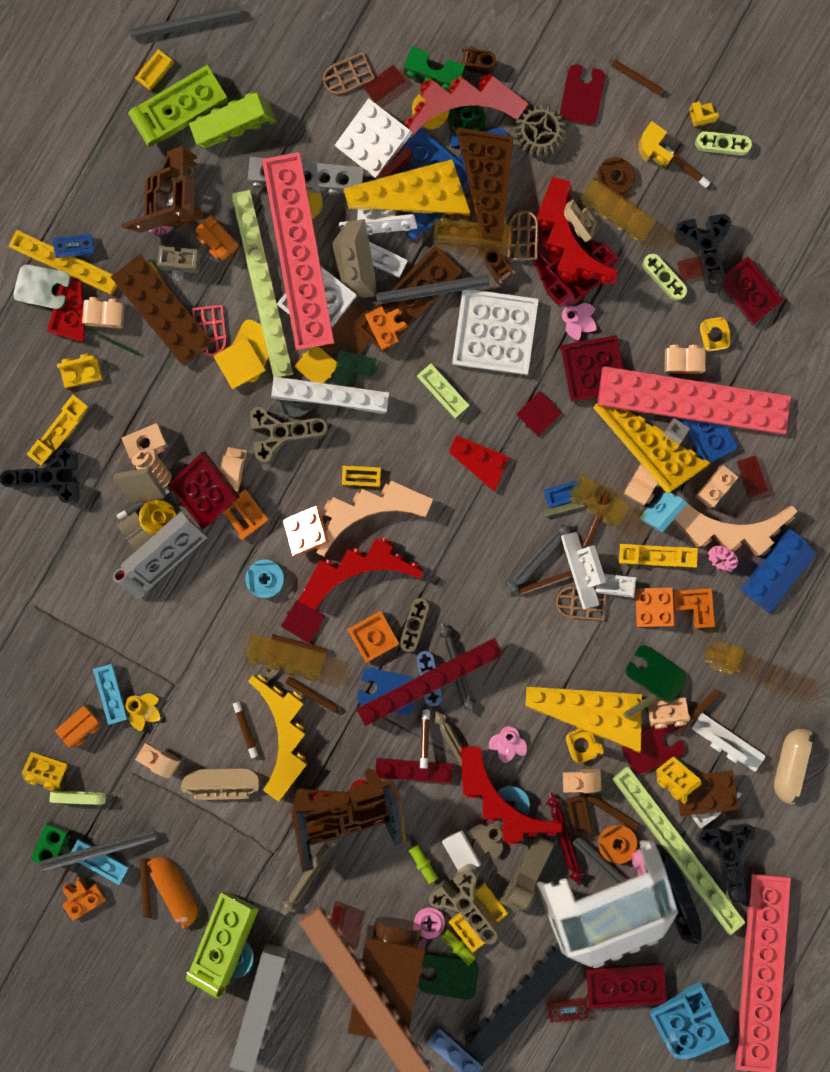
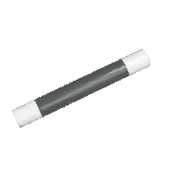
M167 486L163 488L166 494L170 493ZM148 501L132 505L117 514L118 519L122 521L134 512L141 510Z

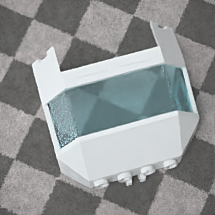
M638 841L639 851L646 866V874L609 887L604 891L574 902L566 879L560 880V885L554 886L553 882L549 884L541 881L536 882L538 892L562 954L590 967L598 968L603 966L606 960H618L623 957V953L628 951L630 954L641 950V946L646 944L647 946H652L658 943V939L663 938L678 912L655 842Z

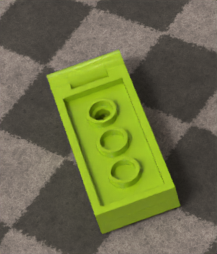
M206 65L149 100L132 108L128 115L146 145L151 147L186 128L196 117L206 116L213 109L219 108L229 101L209 66Z
M229 892L220 893L194 961L187 973L186 980L213 997L221 998L225 993L226 985L230 983L259 909Z

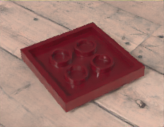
M617 335L560 345L570 402L598 397L603 367L623 369Z
M206 451L200 453L168 484L202 530L207 528L240 498V495Z

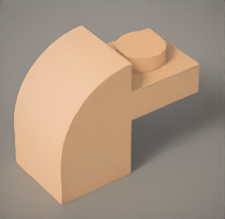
M228 447L226 455L223 456L220 471L238 493L247 451Z
M147 742L135 759L150 768V771L165 778H171L182 761L168 751L162 752Z
M600 769L562 772L564 793H593L601 791Z

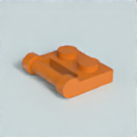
M247 489L239 494L240 498L222 513V515L225 514L239 533L238 536L241 540L247 538L251 533L269 521ZM233 506L236 507L250 526L246 530L230 510Z

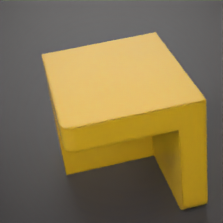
M699 101L692 103L689 108L694 127L716 122L719 117L718 112L714 113L712 103L701 105Z

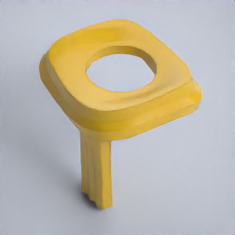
M724 318L706 319L700 324V332L706 351L722 350L730 346V330ZM713 327H717L722 331V339L718 342H713L708 337V333H710Z
M577 729L566 735L570 755L576 763L589 761L598 754L604 753L602 744L596 743L594 735L589 732ZM578 738H585L588 742V749L584 753L577 752L574 747V743Z

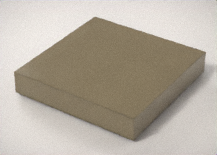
M149 468L114 474V481L131 504L165 498L166 492Z

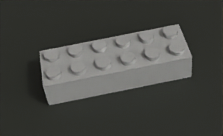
M269 943L265 945L232 1057L231 1068L245 1072H253L255 1067L259 1068L264 1052L262 1049L265 1047L269 1031L266 1029H270L275 1013L271 1012V1010L275 1011L280 995L276 992L281 991L285 978L282 972L286 973L291 957L287 955L289 950L287 948Z

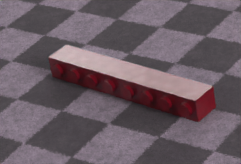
M493 637L359 706L356 710L364 725L367 726L503 656L504 653L496 638Z

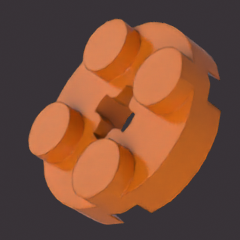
M622 824L610 825L598 837L599 851L609 862L617 864L626 863L632 859L631 854L636 853L637 838L630 828ZM614 840L623 841L620 849L618 847L613 848Z

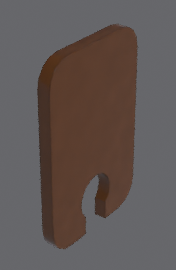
M352 302L333 326L332 332L335 344L324 345L325 352L334 356L337 345L345 343L349 347V352L344 355L342 362L348 365L356 364L369 341L356 326L365 318V314L370 311Z

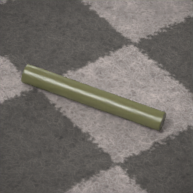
M598 495L545 509L543 512L545 517L598 504L601 503Z
M653 694L625 711L623 713L626 719L631 718L659 700V698Z

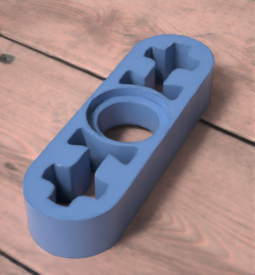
M422 651L417 656L419 675L429 671H421V668H425L424 662H420L423 654L431 658L428 661V666L436 667L434 657L429 651ZM440 688L434 691V694L439 696V698H436V702L432 703V700H428L431 693L424 696L425 702L430 706H437L442 700Z

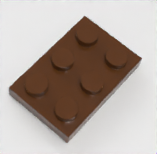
M733 770L697 774L696 776L701 780V785L687 795V802L685 804L678 800L680 817L739 810Z

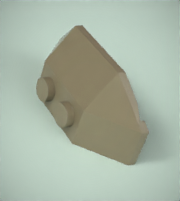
M365 219L348 221L332 242L337 278L360 298L376 297L378 292Z

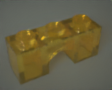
M582 474L568 493L571 496L570 500L578 506L582 504L587 507L586 511L595 517L598 515L603 518L602 522L607 526H619L631 506L616 496L612 497L606 505L599 504L594 497V493L599 485Z

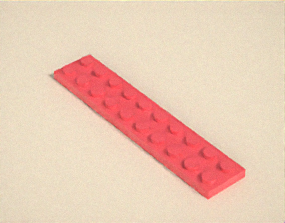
M297 152L262 159L296 350L335 344L301 154Z
M603 367L597 405L784 435L787 431L791 396Z
M750 874L735 1063L737 1070L776 1072L791 878L788 876Z

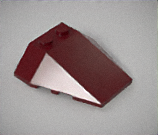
M570 227L573 237L591 258L607 267H614L619 257L606 244L599 243L593 239L585 242L582 237L577 235L575 229ZM543 229L538 235V260H533L545 291L559 307L576 304L599 286L601 282L593 278L592 280L585 279L581 275H579L577 282L562 280L557 272L562 255L556 256L548 250L547 241L551 230ZM535 236L530 240V242H535ZM531 245L529 248L531 257H535V245Z

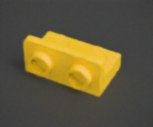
M91 353L80 355V358L75 360L73 358L61 360L62 363L57 364L65 389L103 380L98 358L91 355Z
M31 752L22 771V776L25 782L36 785L37 783L43 785V788L49 791H54V789L60 791V784L68 764Z
M675 757L669 759L656 770L658 784L662 788L669 790L676 800H680L684 804L687 802V795L701 785V780Z

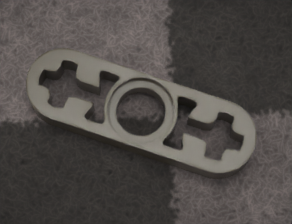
M417 598L413 601L400 641L401 648L406 652H412L416 649L428 613L429 604L423 598ZM420 601L424 602L423 605L426 606V609L420 612V615L424 616L423 619L411 616L412 612L416 614L417 608L415 604H419ZM413 619L420 622V628L416 631L409 628V622ZM406 631L418 634L417 638L413 636L412 642L414 646H410L409 649L405 648L406 644L403 643L404 640L409 638V635L405 634Z

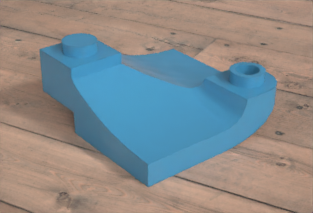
M702 981L684 988V991L674 998L650 1010V1015L670 1053L675 1058L690 1059L730 1042Z

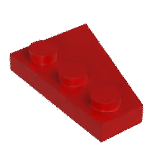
M71 279L70 288L60 284L57 296H66V304L60 310L53 309L47 332L85 343V330L82 323L84 307L83 283Z
M457 435L449 451L452 457L495 492L509 456Z

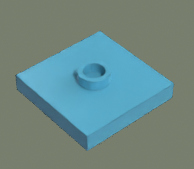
M663 490L639 518L642 522L663 532L687 505V502L672 493L667 494Z

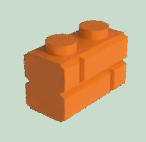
M212 215L195 228L198 234L196 236L197 240L202 245L207 244L211 248L209 253L215 259L219 257L224 261L239 247L234 238Z
M85 704L58 727L55 732L69 748L74 746L78 748L86 741L84 737L88 733L92 735L100 729L99 724L102 722V719L88 704Z

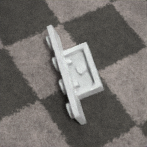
M358 209L357 220L365 219L368 235L417 229V222L413 214L397 216V210ZM347 222L339 223L340 230L343 229Z
M577 532L562 535L561 539L583 609L598 606L599 602L594 586L605 583L606 580L595 545L582 549Z
M703 713L691 727L692 730L712 742L710 745L718 752L723 750L728 753L726 757L734 763L739 761L751 770L756 771L765 759L764 754Z

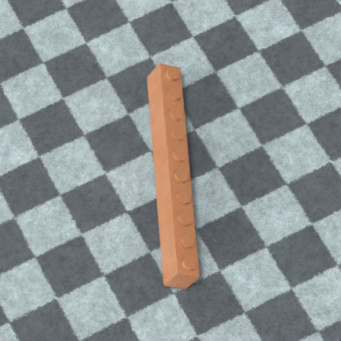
M320 905L302 917L299 922L399 1071L434 1072V1065L429 1059L426 1060L422 1055L423 1049L419 1043H414L411 1039L412 1034L406 1025L403 1026L399 1021L401 1018L396 1009H391L388 1005L389 1000L384 992L380 993L376 987L378 984L375 978L367 974L365 971L366 965L362 959H357L354 955L355 949L349 941L346 943L342 937L344 934L338 925L335 926L331 921L332 915L328 909H323Z

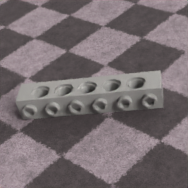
M250 157L248 181L255 188L267 186L262 159L266 158ZM302 162L304 175H311V179L306 181V187L310 193L319 194L320 191L328 192L330 195H339V193H344V188L364 183V167ZM323 177H330L329 182H320ZM347 178L349 182L346 185L339 184L340 180Z

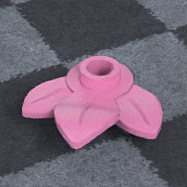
M582 303L577 307L569 305L564 308L562 319L566 323V332L571 338L579 340L581 332L589 333L596 330V324L591 317L595 307L588 303ZM573 312L575 317L569 318L568 313Z
M513 726L504 727L500 734L494 735L489 741V749L498 750L499 758L503 763L511 761L515 754L520 756L526 755V742L523 738L519 737L518 730ZM508 734H512V735H513V737L510 738V739L507 738L506 736H507Z
M636 850V853H632L631 857L639 877L646 874V869L640 851Z

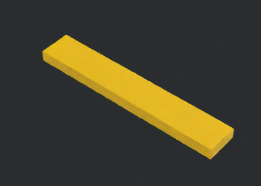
M16 230L8 246L49 267L66 272L71 277L111 296L115 292L117 285L111 279L113 274L74 256L55 258L53 246L19 230Z

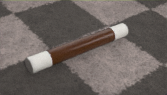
M668 146L665 148L674 155L671 159L703 187H708L711 183Z
M240 701L233 703L251 758L257 757L259 755Z
M422 710L420 768L423 769L428 768L430 710Z

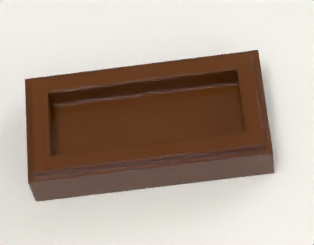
M585 794L566 798L573 836L592 834Z

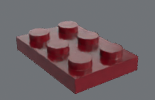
M749 256L724 274L723 290L751 325L783 302V299Z

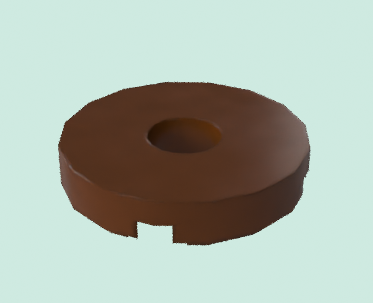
M611 157L605 160L597 172L599 188L611 196H620L626 193L632 187L635 179L632 165L620 157ZM618 172L621 179L614 181L611 179L610 174Z

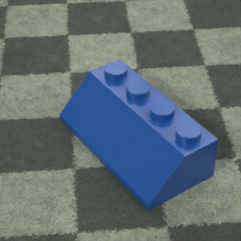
M791 529L785 530L739 591L770 614L816 555V552Z

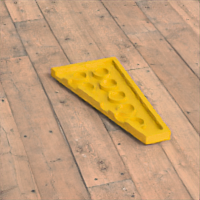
M452 159L350 186L343 190L349 209L402 210L403 212L415 213L438 212L451 215L453 213L470 214Z
M597 403L593 407L667 494L710 464L709 461L705 459L703 461L695 456L696 453L691 449L688 451L665 436L664 431L655 425L652 427L646 423L645 419L640 415L637 417L629 410L598 406Z
M526 687L525 707L576 726V728L603 739L613 741L618 745L633 749V751L638 753L641 752L642 711L629 719H626L623 713L641 702L642 694Z

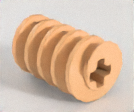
M143 449L133 456L132 464L136 466L137 470L149 468L162 488L169 484L172 474L155 454L154 450Z

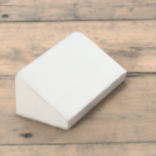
M463 831L451 834L442 841L457 870L467 864H473L476 867L481 865Z

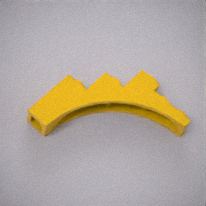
M254 674L248 682L260 692L268 703L275 718L278 731L279 749L277 761L272 776L263 791L279 802L308 763L302 753L299 751L295 753L293 751L306 734L304 731L305 727L297 721L295 723L292 722V719L305 702L302 701L303 696L296 691L293 693L289 691L284 697L281 689L275 685L272 688L267 684L268 680L260 674L258 676Z

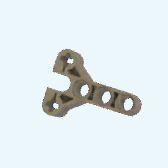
M255 407L250 413L253 431L267 429L271 433L268 440L253 442L256 458L266 464L273 460L274 453L285 442L319 438L325 436L328 432V426L321 418L281 423L269 416L262 407ZM258 412L264 415V417H261L260 422L255 418V416H258ZM317 423L324 425V430L320 433L314 431V426ZM297 426L305 427V432L302 435L295 433ZM279 428L286 430V434L282 438L276 435ZM264 448L269 453V455H266V459L260 456Z
M539 834L534 836L516 874L499 900L501 904L515 912L527 908L532 899L536 881L553 849V842Z
M467 864L456 871L452 878L460 891H455L446 880H443L433 888L429 897V903L434 908L444 907L460 912L484 943L493 944L497 940L500 926L476 896V880L479 876L478 868L473 864ZM462 899H467L470 904L464 903ZM478 914L482 919H477L474 915ZM486 930H491L494 934H488Z

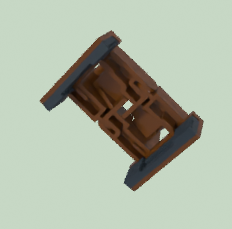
M367 769L364 773L366 780L358 779L354 781L351 789L347 790V792H339L325 797L321 792H314L308 796L307 790L303 788L296 791V806L294 809H291L302 872L314 870L311 845L340 838V835L347 836L385 824L395 845L406 841L403 800L393 780L382 781L374 769Z

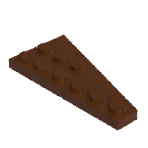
M457 127L456 133L481 237L484 240L501 242L503 239L513 137Z

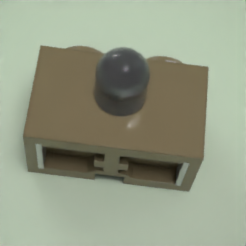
M159 246L157 266L161 270L172 271V280L175 283H180L183 280L184 272L199 273L201 254L197 249L181 248V252H178L175 247Z

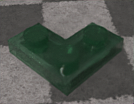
M339 350L332 385L351 387L354 373L373 377L377 358Z

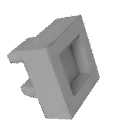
M673 418L664 435L680 445L690 428Z

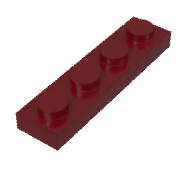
M377 757L376 773L379 778L452 783L453 763L428 761V768L423 769L420 768V761Z

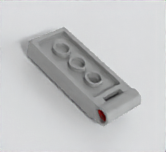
M180 512L120 565L122 568L114 572L113 580L135 598H142L153 585L206 540L207 537L183 512Z

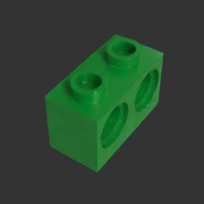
M51 821L46 823L31 861L41 864V861L49 859L45 855L46 850L52 852L53 858L64 855L62 851L64 846L67 847L71 840L69 835L71 829ZM53 832H57L60 835V841L53 839Z

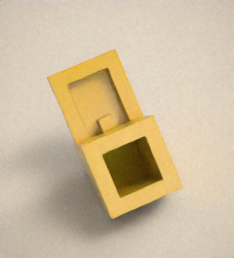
M652 121L640 138L639 152L646 162L652 156L657 164L667 166L674 155L659 145L667 131Z

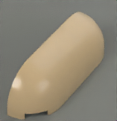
M796 729L790 732L783 743L774 780V790L778 798L787 804L794 805L795 796L799 797L812 747V742L809 741L812 731L808 729Z
M248 769L196 770L186 775L181 783L183 793L187 792L193 795L194 799L198 800L249 798L250 794L258 791L259 788L257 775Z

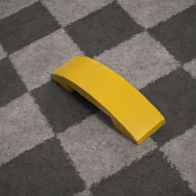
M72 394L61 410L63 411L43 437L35 442L27 455L40 466H43L67 440L89 406Z
M620 544L619 563L697 567L698 548Z

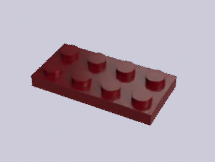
M663 963L586 968L589 1009L657 1005L667 1002Z

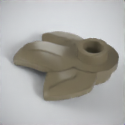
M492 823L488 826L478 824L468 831V835L476 839L473 845L476 855L490 852L493 858H497L503 850L501 841L502 827L499 824ZM492 830H497L498 834L496 836H492L490 832Z

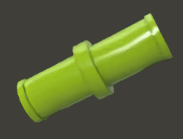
M419 844L408 850L417 864L416 868L420 869L428 884L439 878L430 865V859L425 857Z
M449 929L440 937L452 949V953L457 954L468 966L477 957L464 945V941H460Z

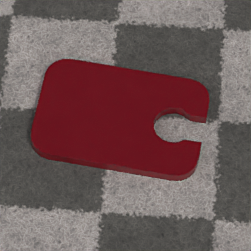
M572 65L567 73L560 116L565 121L593 125L598 117L605 73L601 69L592 68V81L583 83L579 78L583 66Z
M668 724L666 728L655 729V726L641 731L640 753L621 746L635 774H644L663 765L672 757L677 758L684 753L685 747L681 739L675 741L671 746L663 743L665 734L675 732L674 724Z

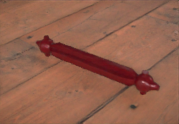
M551 792L549 793L546 805L551 807L553 821H560L562 824V832H557L568 868L572 871L569 878L580 886L585 874L579 871V862L564 815L558 806L561 800Z

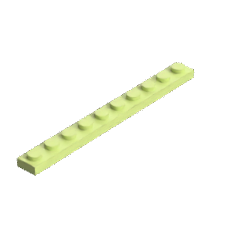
M248 190L232 193L231 198L273 378L292 376L291 363L251 192Z
M625 767L612 780L726 932L732 935L745 921L730 901L726 899L724 893L630 768Z

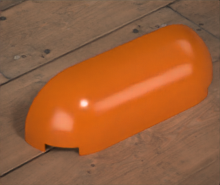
M155 857L149 860L147 865L152 870L150 875L176 923H181L182 929L189 927L197 918L198 905L177 865L166 857Z

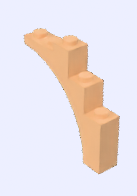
M390 481V484H385L381 493L384 495L383 498L363 489L361 492H356L353 499L355 506L333 497L331 501H327L324 508L327 511L325 515L332 518L331 521L327 520L325 524L329 543L317 547V554L325 557L332 543L344 530L367 516L381 512L398 511L426 517L433 499L393 481Z
M687 503L673 521L696 547L701 545L705 547L712 541L711 536H713L721 546L733 552L742 545L741 541H743L755 556H764L771 551L772 548L770 546L774 543L769 537L773 538L781 531L780 527L784 523L788 525L795 519L794 514L798 511L793 506H789L776 516L763 522L749 525H734L708 518Z

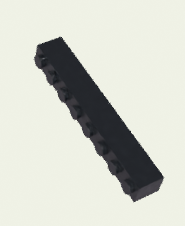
M571 929L568 932L564 931L570 950L577 951L589 948ZM558 942L555 946L551 945L546 950L544 958L542 960L538 959L533 964L532 971L520 978L518 981L519 985L507 992L505 995L506 999L494 1006L492 1009L493 1013L481 1020L479 1023L480 1027L475 1032L471 1031L468 1034L465 1042L466 1049L484 1064L578 961L562 954Z

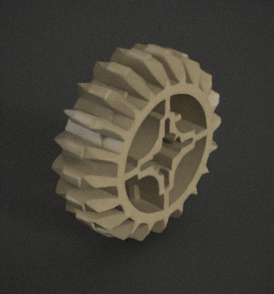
M533 105L532 111L526 108V114L522 113L519 116L520 119L516 120L517 126L514 127V131L517 133L515 134V139L519 140L517 145H524L523 152L529 149L530 156L533 152H536L537 158L540 156V152H543L545 157L548 151L553 154L554 148L559 149V143L564 141L562 136L566 133L563 129L565 123L560 122L562 116L556 117L557 110H554L552 113L550 112V106L547 107V110H544L543 105H540L539 109ZM541 118L539 122L531 121V123H529V121L532 119ZM547 120L553 125L555 133L547 127ZM543 124L542 133H539L538 138H536L538 128H541V125ZM524 129L528 130V133L532 134L533 141H530L527 138ZM543 139H551L548 143L538 144Z

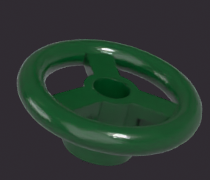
M470 105L450 109L448 123L454 133L457 130V126L454 123L455 112L462 121L460 128L467 129L468 124L472 121L480 120L479 125L473 130L481 131L483 129L486 117L481 106Z

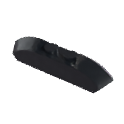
M662 852L660 858L664 865L678 912L674 921L681 939L688 943L700 945L702 938L701 922L685 879L675 862ZM659 881V883H660V885H661V888H662V890H663L664 896H665V898H666V901H667V903H668V900H667V897H666V894H665V891H664V887H663L662 881Z

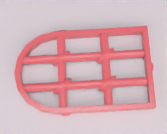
M223 305L192 308L195 321V311L201 310L202 322H199L198 325H202L201 327H203V331L206 334V325L212 324L214 328V337L209 338L214 340L216 352L209 353L207 348L206 352L203 351L202 353L214 356L223 351L227 338ZM214 308H221L222 320L215 319ZM205 309H211L213 321L206 322ZM216 323H222L224 336L217 335ZM218 339H224V344L219 350Z

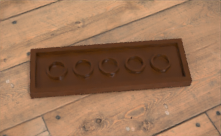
M435 245L391 291L456 280L463 271ZM441 294L377 304L373 310L381 306L386 314L397 308L401 310L402 314L396 318V323L405 322L408 324V327L396 333L399 339ZM366 317L356 326L383 354L390 348L381 350Z
M141 254L111 276V279L183 367L213 344L212 340Z

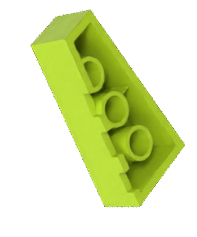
M251 92L246 94L245 98L229 102L228 106L213 109L206 116L196 117L193 122L189 123L196 145L204 149L226 141L229 135L230 137H237L243 135L246 129L254 128V130L261 128L260 124L268 121L270 125L276 123L270 102L257 92Z

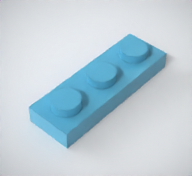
M109 664L93 669L108 725L127 720L128 716L114 665Z
M78 839L71 853L93 846ZM108 854L78 862L118 885L122 882L130 867Z

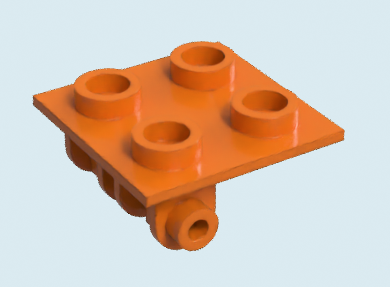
M673 587L635 589L637 627L675 626Z

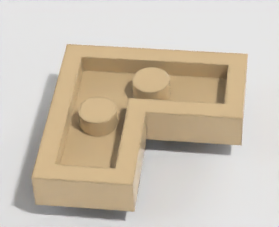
M574 200L568 202L564 210L566 219L572 222L577 235L582 237L585 242L592 239L597 221L587 207L580 210Z

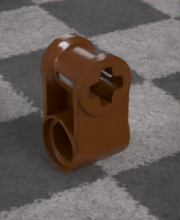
M468 46L462 48L463 57L460 64L465 65V71L490 74L495 70L496 57L493 52ZM490 60L492 63L484 65L483 61Z
M491 248L486 251L483 258L484 265L500 287L511 276H516L514 269L498 249ZM490 254L495 255L497 262H489L487 256Z

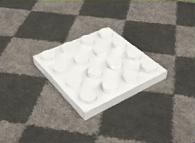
M471 289L463 290L452 365L528 375L538 299Z

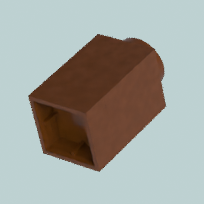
M377 917L374 926L368 925L362 961L366 965L365 971L367 974L375 978L378 984L376 986L380 993L384 992L386 994L390 1008H395L401 1019L399 1021L403 1026L406 1025L410 1029L425 952V938L420 936L422 927L400 918ZM353 1003L347 1033L378 1039Z

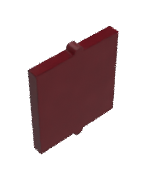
M539 391L516 415L525 423V427H529L538 437L562 413L552 404V400L549 401Z
M296 599L291 610L287 611V616L280 627L310 643L315 633L319 632V627L325 616Z

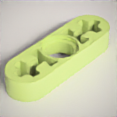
M701 132L695 140V145L700 151L745 155L751 149L752 142L750 138L742 135ZM703 137L706 138V141H709L706 146L700 141ZM714 138H716V140H715V142H714V147H712L713 143H711V142L713 141ZM720 139H726L728 141V147L721 148L718 144V141ZM733 140H735L734 144L736 145L733 147V149H731L733 145ZM741 141L744 142L745 146H747L743 150L741 149V146H738V144H740Z
M647 255L643 261L645 271L672 300L679 301L683 299L687 293L685 284L658 255ZM649 260H655V266L658 269L660 266L662 267L657 274L654 273L657 270L654 266H648ZM661 273H668L670 280L662 282L660 280ZM673 280L675 281L673 286L676 289H678L679 287L682 289L680 292L681 296L679 294L674 295L673 292L675 291V289L672 286L668 289L667 286H669Z
M50 791L49 802L100 805L106 804V793Z

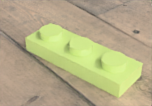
M431 363L417 375V378L454 419L469 407L468 403Z

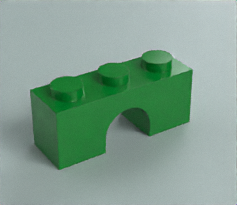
M411 46L404 64V74L408 78L429 81L432 78L447 91L451 89L449 88L451 82L455 78L463 77L465 72V65L447 59L442 69L432 70L428 66L429 52Z

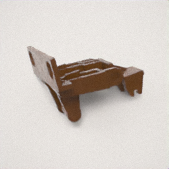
M185 146L167 151V157L161 170L152 173L150 177L146 178L144 216L122 223L121 228L142 233L160 226L179 228L185 223L202 220V211L194 207L196 179L193 178L194 172L192 167L197 166V163L193 161L197 159V156L185 148ZM180 176L179 179L173 180V205L166 208V196L170 192V181L172 178Z

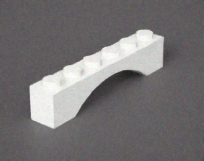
M280 377L273 378L271 399L328 404L381 414L387 412L389 397L388 392Z

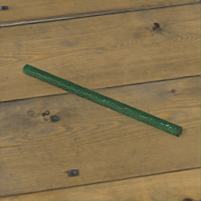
M84 326L85 331L137 356L140 355L139 352Z

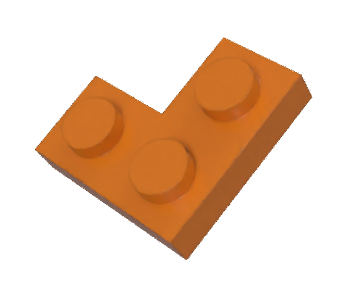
M712 588L673 591L674 610L693 609L694 628L715 627Z

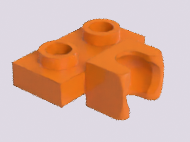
M381 306L365 314L381 350L399 342L396 333L408 327V324L405 322L396 323V318L402 314L399 308L386 314Z
M78 876L76 880L77 888H73L69 883H66L63 887V892L68 900L62 906L72 921L102 904L107 899L97 883L88 887L82 876Z

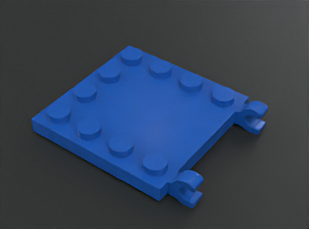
M421 128L411 138H408L392 161L399 154L400 159L388 169L386 168V172L380 176V178L452 159L463 192L469 186L465 166ZM398 210L403 215L413 214L415 216L417 229H411L408 233V238L413 242L422 231L427 234L445 214L438 212H403Z

